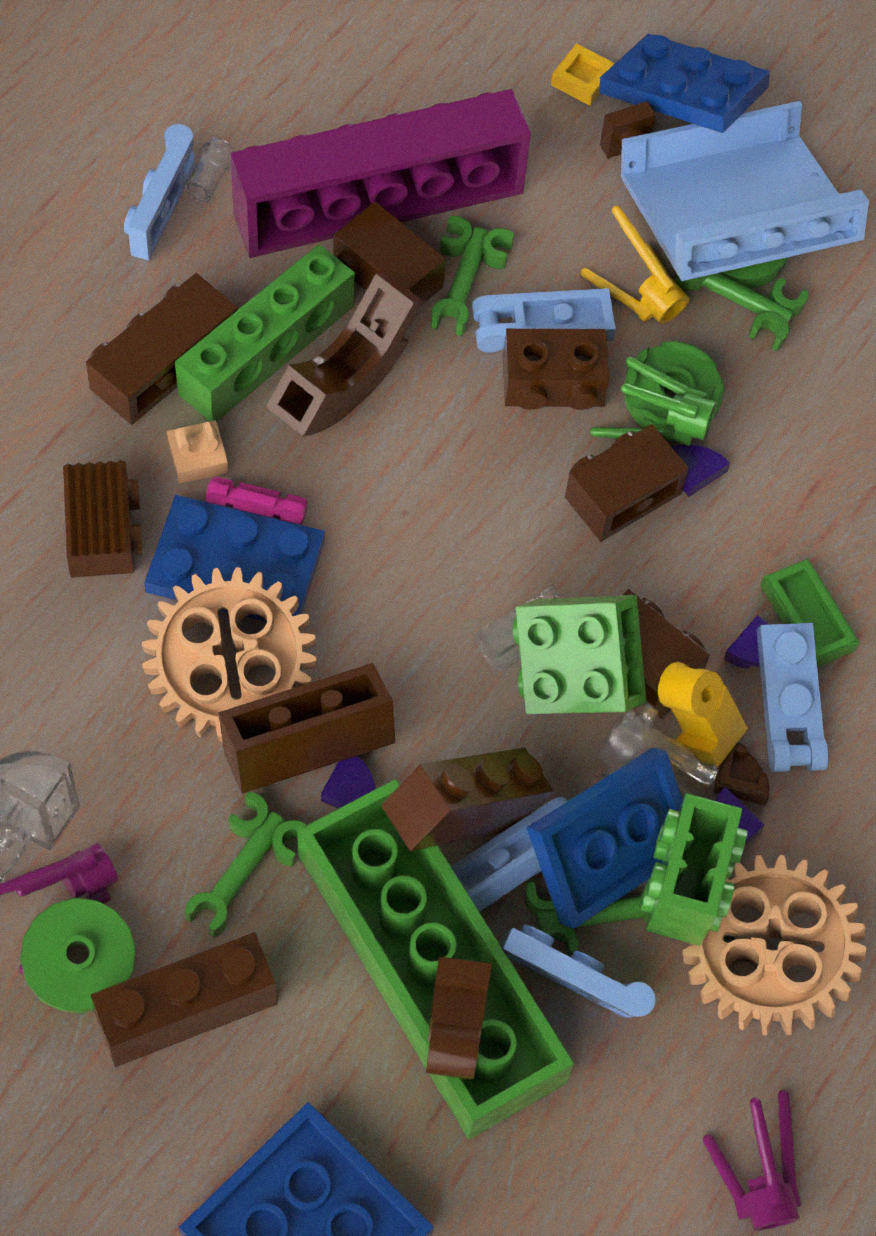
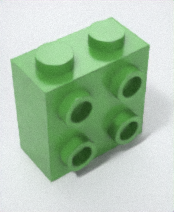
M637 595L537 599L515 607L516 616L513 621V637L519 646L521 660L518 689L525 701L526 714L627 712L646 703Z
M686 793L678 811L668 809L664 826L662 825L653 854V858L663 862L662 864L655 862L651 878L647 880L640 906V911L650 913L645 931L698 946L701 945L709 930L718 932L722 917L726 918L735 887L734 883L726 882L725 879L731 878L735 863L740 862L747 837V830L738 828L742 808Z

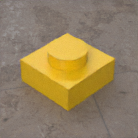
M576 43L553 71L551 86L591 106L600 94V77L615 63Z

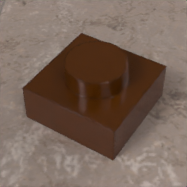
M648 101L605 114L600 146L607 159L621 155L622 139L652 133L656 115Z

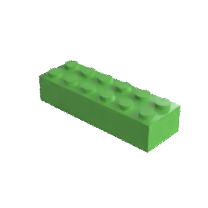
M394 779L299 829L298 856L425 1068L427 1067L430 1043L427 1041L439 957L492 964L474 1079L429 1074L466 1137L470 1140L567 1084L574 1063L439 847L434 846L410 851L381 806L400 786L397 780Z

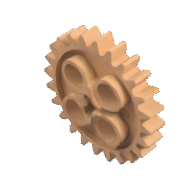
M238 567L235 568L231 581H224L218 568L213 569L211 584L205 585L196 574L192 575L194 590L189 594L179 586H174L173 591L177 603L173 606L167 602L159 601L157 604L159 611L165 618L164 621L148 620L147 622L149 631L158 638L142 641L143 651L156 656V658L142 663L144 673L160 675L148 684L149 690L152 695L167 692L159 703L163 713L179 707L175 720L180 728L193 718L196 720L195 732L198 737H202L211 725L216 727L219 742H222L218 712L311 683L312 678L302 672L301 669L317 667L316 656L302 652L316 646L314 634L300 633L310 625V617L308 614L292 616L299 606L298 598L293 596L281 602L282 583L278 581L266 591L263 589V575L261 572H257L250 583L243 582L241 568ZM220 610L228 611L231 634L236 651L235 658L242 693L241 698L237 700L231 697L228 671L223 657L224 646L218 618ZM254 614L263 617L267 623L259 633L246 634L238 629L240 620L245 616ZM205 623L213 628V633L205 642L192 643L185 638L187 630L194 624ZM266 665L272 668L276 674L269 684L255 686L246 680L248 671L255 666ZM205 674L216 675L222 680L220 688L210 695H201L193 690L195 681Z
M761 855L756 856L755 870L747 872L740 862L735 863V878L731 880L725 879L726 882L735 884L733 897L726 918L722 917L718 932L709 930L700 946L688 943L692 946L682 950L684 964L696 965L688 972L689 982L691 985L706 983L700 992L703 1004L710 1003L718 998L720 999L717 1010L718 1018L721 1020L729 1016L734 1010L738 1012L740 1030L744 1031L753 1018L760 1020L762 1035L765 1036L768 1035L773 1021L781 1022L786 1035H792L793 1019L801 1018L804 1024L811 1030L815 1028L814 1011L818 1009L824 1015L830 1018L834 1017L835 1005L832 997L849 1002L851 999V989L845 981L860 982L862 969L853 962H861L866 959V946L856 943L865 938V924L850 923L858 917L857 903L840 905L845 898L846 887L841 884L828 890L826 888L828 883L827 870H822L813 878L807 876V860L803 859L794 871L787 870L784 855H779L774 868H767ZM752 907L760 911L762 916L754 922L746 923L739 921L734 917V914L742 908ZM799 913H808L815 916L819 922L811 928H799L792 924L790 920ZM726 936H732L735 938V940L729 943L725 942L723 939ZM770 938L780 939L778 950L767 949ZM821 945L824 947V950L816 952L812 948ZM746 959L753 962L757 969L747 976H738L729 971L728 967L736 960ZM802 965L812 970L814 975L805 982H795L786 977L785 972L793 966Z

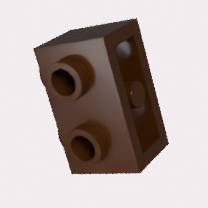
M506 328L503 349L505 406H520L528 410L542 407H571L577 410L604 407L609 385L606 329Z

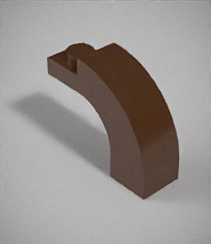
M386 272L375 274L342 333L317 357L306 362L288 365L266 407L303 437L321 432L342 420L372 393L394 366L409 343V340L404 335L422 305L423 300Z

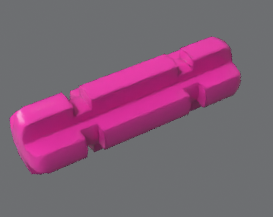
M213 477L208 484L206 491V502L224 507L231 506L233 509L270 518L276 517L282 521L302 525L305 520L307 500L303 497L287 494L286 498L280 497L281 493L278 491L241 482L239 487L233 486V480Z

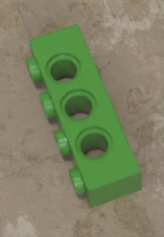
M320 244L315 246L175 361L178 395L208 421L216 420L217 422L354 307L355 273Z

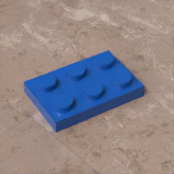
M647 34L600 77V94L634 105L648 101L653 111L724 133L769 88L770 71L752 66L743 60H732L710 53L704 48H693L680 44L662 35Z
M175 495L144 582L146 593L176 600L173 591L174 586H179L188 594L194 590L192 575L196 574L205 585L211 584L213 569L218 568L223 580L231 581L233 572L238 567L241 568L243 582L250 583L256 573L261 572L263 575V589L266 591L278 581L282 583L283 592L280 601L282 602L287 598L296 596L299 606L292 616L300 615L303 612L325 542V531ZM250 614L248 616H245L248 618L267 622L263 617L259 615Z
M651 748L526 827L561 925L572 929L576 928L647 881L648 878H651L655 862L662 864V860L653 858L661 826H664L668 809L678 811L682 804L681 794L667 751Z

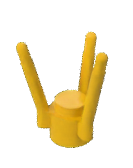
M616 205L612 208L613 215L653 274L639 288L638 292L642 296L641 301L633 298L588 268H582L580 274L599 289L609 288L610 296L632 309L644 323L654 317L658 323L666 324L676 318L686 308L690 298L672 279L650 244L644 242L621 207Z

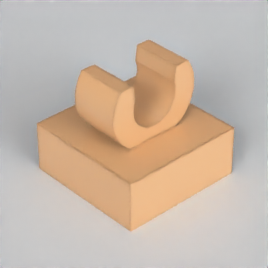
M216 420L166 431L167 442L179 484L228 473V461Z

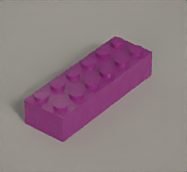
M508 89L495 93L486 92L473 98L451 103H438L429 108L402 114L394 113L381 119L359 124H346L337 129L310 135H298L288 140L262 146L254 145L244 150L231 152L233 214L248 257L253 258L333 239L334 234L375 201L400 222H405L523 194L531 132L513 90Z

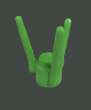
M628 357L625 360L627 366L679 394L675 395L672 399L627 383L621 387L622 392L669 409L666 424L675 426V429H657L664 439L687 446L691 445L693 437L705 440L714 415L716 401L707 399V393L689 388L633 357ZM593 427L590 429V435L593 437L618 439L626 432L634 431L637 433L642 428Z

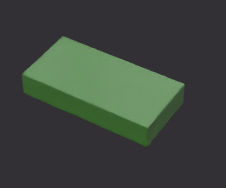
M808 558L763 577L760 586L783 624L813 623L817 667L857 650L860 643Z

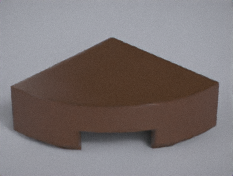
M737 742L718 767L713 793L719 794L726 787L737 799L765 806L769 799L768 777L763 772L759 763L750 754V750L745 745Z

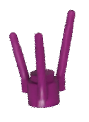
M95 843L61 861L0 883V895L16 890L17 894L22 897L63 881L73 898H79L84 895L86 899L97 900L104 904L111 900L106 888L118 882V876L104 849L98 843ZM20 965L19 971L21 974H24L22 965Z
M780 1090L778 1093L782 1173H777L762 1103L757 1097L750 1100L753 1126L764 1176L747 1181L750 1192L745 1194L714 1137L710 1134L703 1137V1143L734 1199L739 1220L751 1217L754 1231L772 1229L800 1220L797 1207L802 1206L796 1186L792 1117L789 1093L786 1090Z

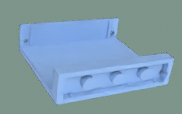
M800 101L743 113L724 133L696 124H690L622 139L621 179L681 281L864 240L869 200L861 189L839 194L799 136L802 113Z

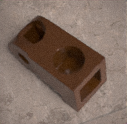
M439 957L427 1041L430 1043L426 1074L474 1079L491 974V963Z

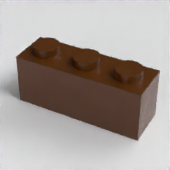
M198 273L192 275L182 284H175L166 292L163 299L148 312L136 315L122 333L112 341L104 342L95 348L86 361L90 389L129 424H134L177 388L175 361L234 314L238 307Z
M373 663L218 712L224 755L242 794L395 743L393 700Z
M524 747L420 764L381 806L408 849L414 851L502 833L533 813L554 790L544 777L539 762Z
M255 932L90 994L99 1026L115 1067L277 1005L276 982Z

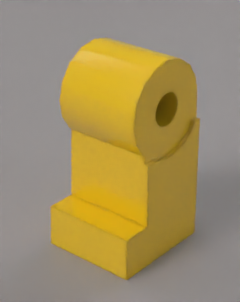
M681 662L671 663L664 670L658 684V697L663 706L671 708L683 731L674 742L681 756L719 767L748 729L729 690L724 685L720 676L710 670L693 669L688 664Z

